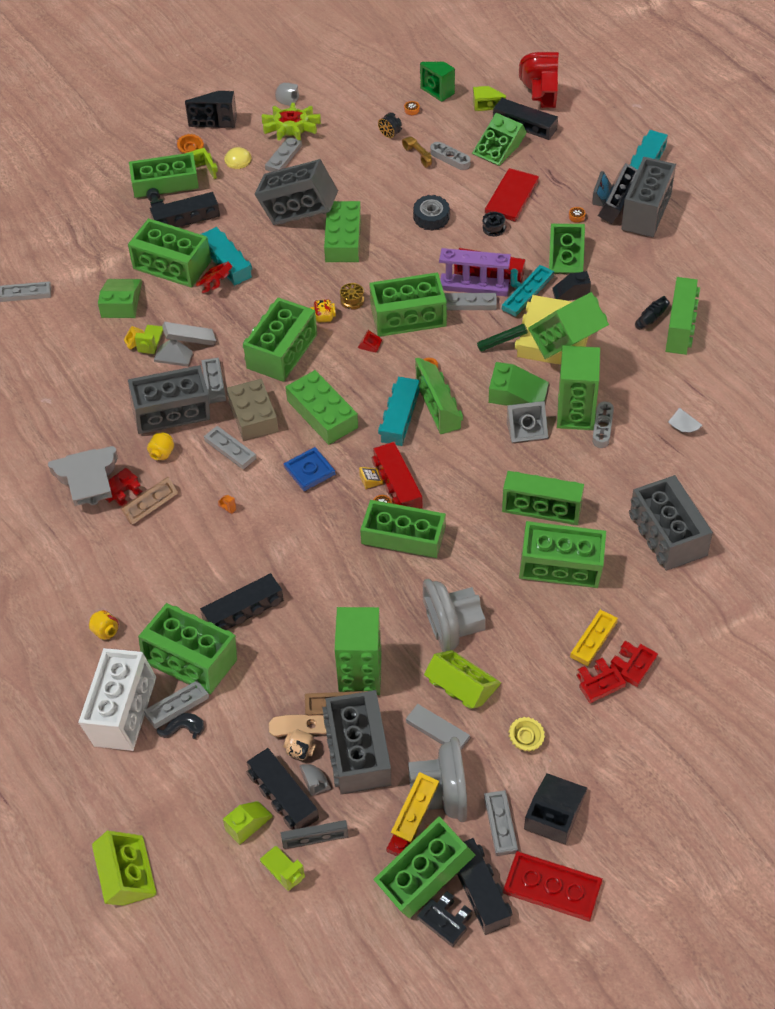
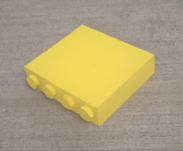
M532 295L531 302H527V314L523 315L522 324L526 325L528 333L519 336L520 339H516L515 342L517 357L561 365L562 351L544 359L528 327L568 305L571 301ZM588 337L571 346L586 347Z

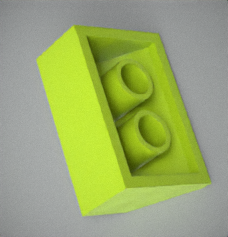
M453 650L434 654L424 673V676L429 678L431 684L442 687L449 696L457 697L464 706L471 709L482 706L501 684L499 680Z
M107 830L92 843L105 904L124 906L154 897L157 894L143 835Z

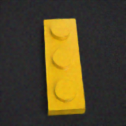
M600 609L572 650L570 658L589 666L617 624L618 618Z
M421 772L418 773L392 828L391 834L412 843L440 783L438 780Z

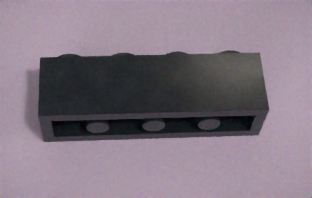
M501 98L493 108V117L495 113L503 115L523 124L527 133L550 140L558 127V116Z
M627 163L624 164L598 213L600 218L611 224L614 222L624 205L626 195L638 171Z
M213 192L150 207L152 220L174 227L220 217L219 205Z
M270 573L200 608L202 620L211 622L221 629L228 630L235 625L242 624L253 616L260 615L271 607L279 605L284 601L283 591Z
M266 748L247 761V775L252 782L256 781L259 784V790L264 797L268 796L271 799V805L277 813H282L284 816L283 820L289 829L306 828L319 819L316 806L269 748Z
M474 838L463 842L475 856L457 873V876L484 934L487 935L509 926L513 913L509 903H504L503 891L500 884H495L492 878L494 873L489 863L486 864L483 859L485 855L480 844L477 845Z

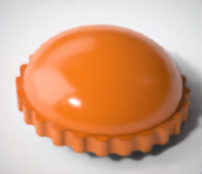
M185 134L177 140V148L179 152L185 154L204 148V142L201 137L195 134Z

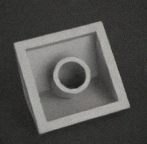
M545 401L507 405V426L511 442L548 438Z

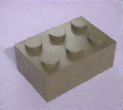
M262 378L227 388L229 404L243 441L279 432L277 417Z

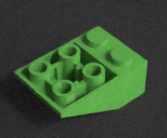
M495 113L472 154L500 166L519 147L527 132L523 124Z

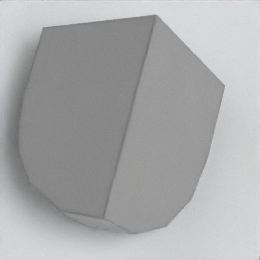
M292 83L280 84L275 92L276 100L288 106L291 103H296L299 98L298 85Z
M681 408L668 421L673 427L682 432H694L703 426Z
M312 764L299 765L311 796L331 789L326 776L320 768Z

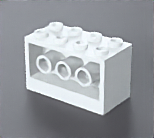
M103 648L78 722L94 747L134 750L145 715L144 710L147 709L156 680V675L143 652Z

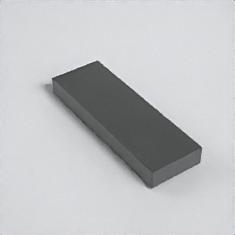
M346 820L281 832L283 849L349 837Z

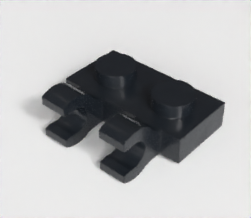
M446 891L437 903L431 899L417 915V919L453 947L467 931V927L464 924L472 917V914H470L472 910L464 905L455 917L446 910L455 902L453 900L454 896Z

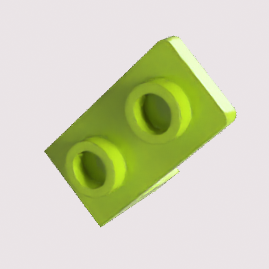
M205 148L187 152H193L195 167L206 165L213 179H217L216 172H218V167L216 163H213L211 154L207 153Z
M147 325L144 333H136L135 342L138 352L155 354L163 334L162 326Z
M274 846L260 858V862L287 891L298 885L305 878L304 867L298 859L293 863L277 846Z

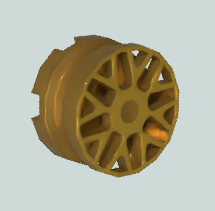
M348 283L342 286L340 289L341 305L346 309L347 307L351 308V310H356L363 306V287L356 283Z

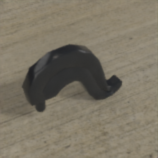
M183 713L174 718L164 730L158 728L156 731L160 737L169 738L180 728H186L193 734L192 738L196 739L197 735H201L204 731V723L195 714Z

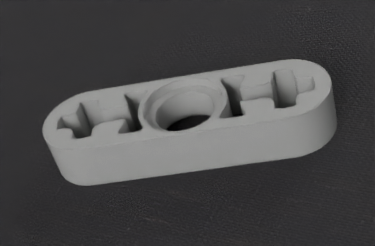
M442 142L431 144L430 150L433 157L460 170L470 168L471 159L468 155Z
M601 402L597 406L592 442L598 448H605L609 444L614 410L610 402ZM603 410H607L606 416L603 415ZM600 422H605L608 424V426L601 427L598 424ZM600 434H604V435H603V440H600V439H599V438H600Z

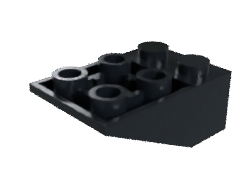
M215 91L185 100L189 127L235 128L237 110L234 91Z
M546 773L525 816L524 829L566 845L588 788Z

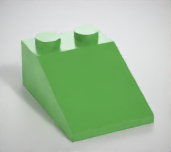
M551 224L549 269L554 271V273L570 274L583 272L585 224Z
M108 279L100 290L98 299L101 318H135L142 279Z
M496 362L489 386L488 403L507 406L545 401L549 382L514 364Z

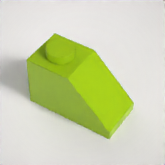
M490 86L473 87L475 111L493 110L501 98L506 99L505 94Z
M259 801L237 806L223 818L225 831L241 845L273 816Z

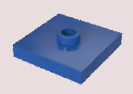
M316 447L283 463L286 471L303 491L336 475L333 467Z

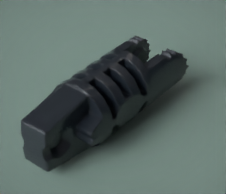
M662 296L653 301L636 320L635 327L640 330L649 324H653L670 305L669 300Z

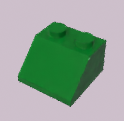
M421 62L420 88L443 102L455 94V68L446 62Z

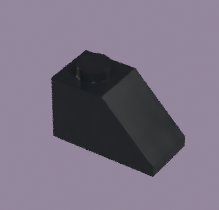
M587 271L570 273L552 288L554 298L565 301L577 300L590 293L591 281Z

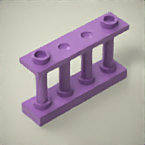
M442 248L439 263H446V273H442L440 279L443 290L464 293H496V296L507 297L510 280L504 279V269H509L511 254ZM452 264L463 265V275L452 274ZM470 266L480 267V277L469 276ZM487 267L497 268V278L487 277Z

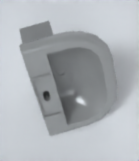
M110 446L50 461L48 467L51 474L62 484L69 485L75 506L86 503L96 505L98 501L112 497L107 476L114 471L118 455L116 448Z
M431 579L423 581V603L442 652L455 649L459 644V637L485 630V617L481 609L480 597L475 595L473 587L448 593L446 586L441 582L432 581Z
M452 737L449 742L444 743L439 748L438 759L408 762L410 788H412L419 772L438 780L440 783L427 810L444 809L448 817L465 822L467 820V792L459 739Z

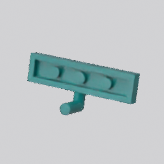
M539 265L523 283L517 281L518 270L512 269L510 285L516 288V290L502 304L501 310L516 317L527 306V302L531 301L532 295H537L554 277V271Z

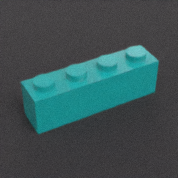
M649 130L648 134L643 136L642 144L638 145L636 155L632 156L630 166L638 170L643 157L660 160L667 146L668 134Z
M215 227L200 234L207 236L210 257L216 265L229 261L233 266L228 271L229 275L227 278L234 286L252 278L251 263L244 259L241 251L235 248L234 243L227 239L224 232Z
M398 376L397 382L393 383L392 397L389 396L387 402L388 409L384 410L383 413L384 422L379 425L378 434L381 435V443L395 442L396 445L403 446L420 393V380Z

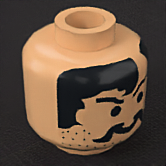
M296 729L293 733H288L283 748L286 749L288 756L304 761L308 755L313 756L317 745L313 744L314 737L311 734Z

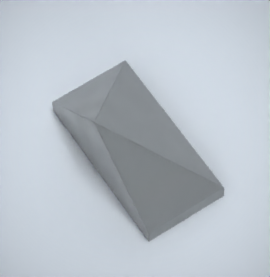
M170 339L159 346L154 362L188 367L193 351L178 340Z

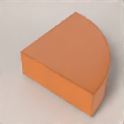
M224 495L218 501V506L232 514L236 511L235 498Z

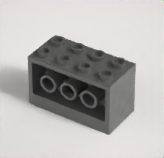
M643 157L625 198L621 230L650 237L655 236L672 195L676 164Z
M321 159L265 173L258 185L255 196L272 224L276 225L329 212L338 189Z
M201 365L128 379L131 407L138 434L210 420L209 394Z
M676 475L633 489L629 516L632 521L636 522L640 534L644 535L648 547L654 551L658 563L662 564L666 571L708 556L713 532Z
M376 690L325 698L326 706L322 707L323 719L330 751L331 766L333 768L335 787L340 788V794L392 786L391 765Z

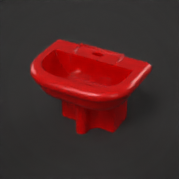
M533 52L525 55L520 60L519 78L527 88L532 90V100L539 101L540 108H556L559 52Z

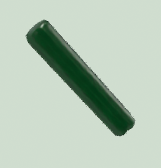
M525 324L518 325L478 341L477 347L482 352L527 334V327Z

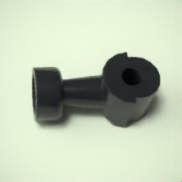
M151 188L147 191L146 196L151 201V207L164 204L163 199L159 200L160 193L158 189Z

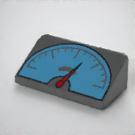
M604 171L600 172L593 191V205L602 206L611 189V183Z

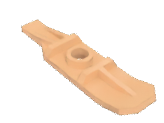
M323 714L274 717L269 722V733L274 737L288 735L289 732L293 733L294 730L298 729L311 735L326 734ZM309 724H314L315 728H309L307 726Z

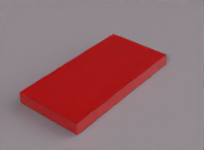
M509 168L485 207V213L500 212L505 216V219L516 221L537 185L539 176Z
M516 851L503 894L590 922L603 878Z

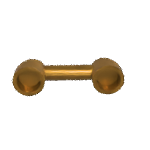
M408 136L402 139V145L405 150L408 151L415 148L422 155L420 160L425 168L432 165L431 153L426 151L415 138Z

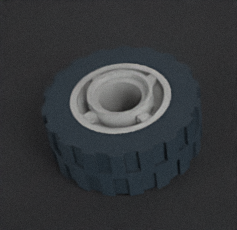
M427 195L416 200L413 207V219L416 225L430 231L439 230L447 225L450 218V207L446 199H443L441 196Z

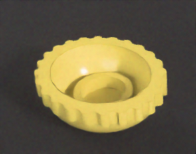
M241 147L230 149L224 158L225 164L232 169L244 168L250 164L252 159L249 151Z
M523 717L518 720L516 719L511 724L512 726L509 727L510 741L519 750L534 751L544 742V728L534 718Z

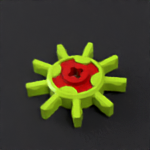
M291 103L290 108L283 110L272 106L273 115L262 114L264 134L277 131V140H281L284 136H295L297 140H301L303 132L307 131L316 134V124H321V115H313V106L311 105L303 110L297 109L295 103Z

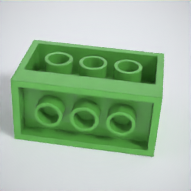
M149 218L128 243L133 269L190 288L193 287L211 262L207 236Z
M438 272L369 283L370 306L379 337L447 326V301Z
M590 292L554 311L528 327L544 359H547L562 351V345L571 346L608 326L609 323L607 322V316L599 307L598 299Z
M277 298L270 305L266 314L261 317L258 325L252 329L250 336L243 342L246 368L284 382L317 336L315 310Z
M562 345L557 428L594 430L599 387L600 347Z
M526 521L519 579L598 588L604 566L606 531Z
M168 603L162 607L138 636L140 652H143L150 666L189 685L198 680L208 694L214 691L237 661L236 636L232 632L221 629L211 622H206L196 615L189 614L179 607Z
M337 607L334 651L339 692L376 690L377 695H380L382 648L379 607Z

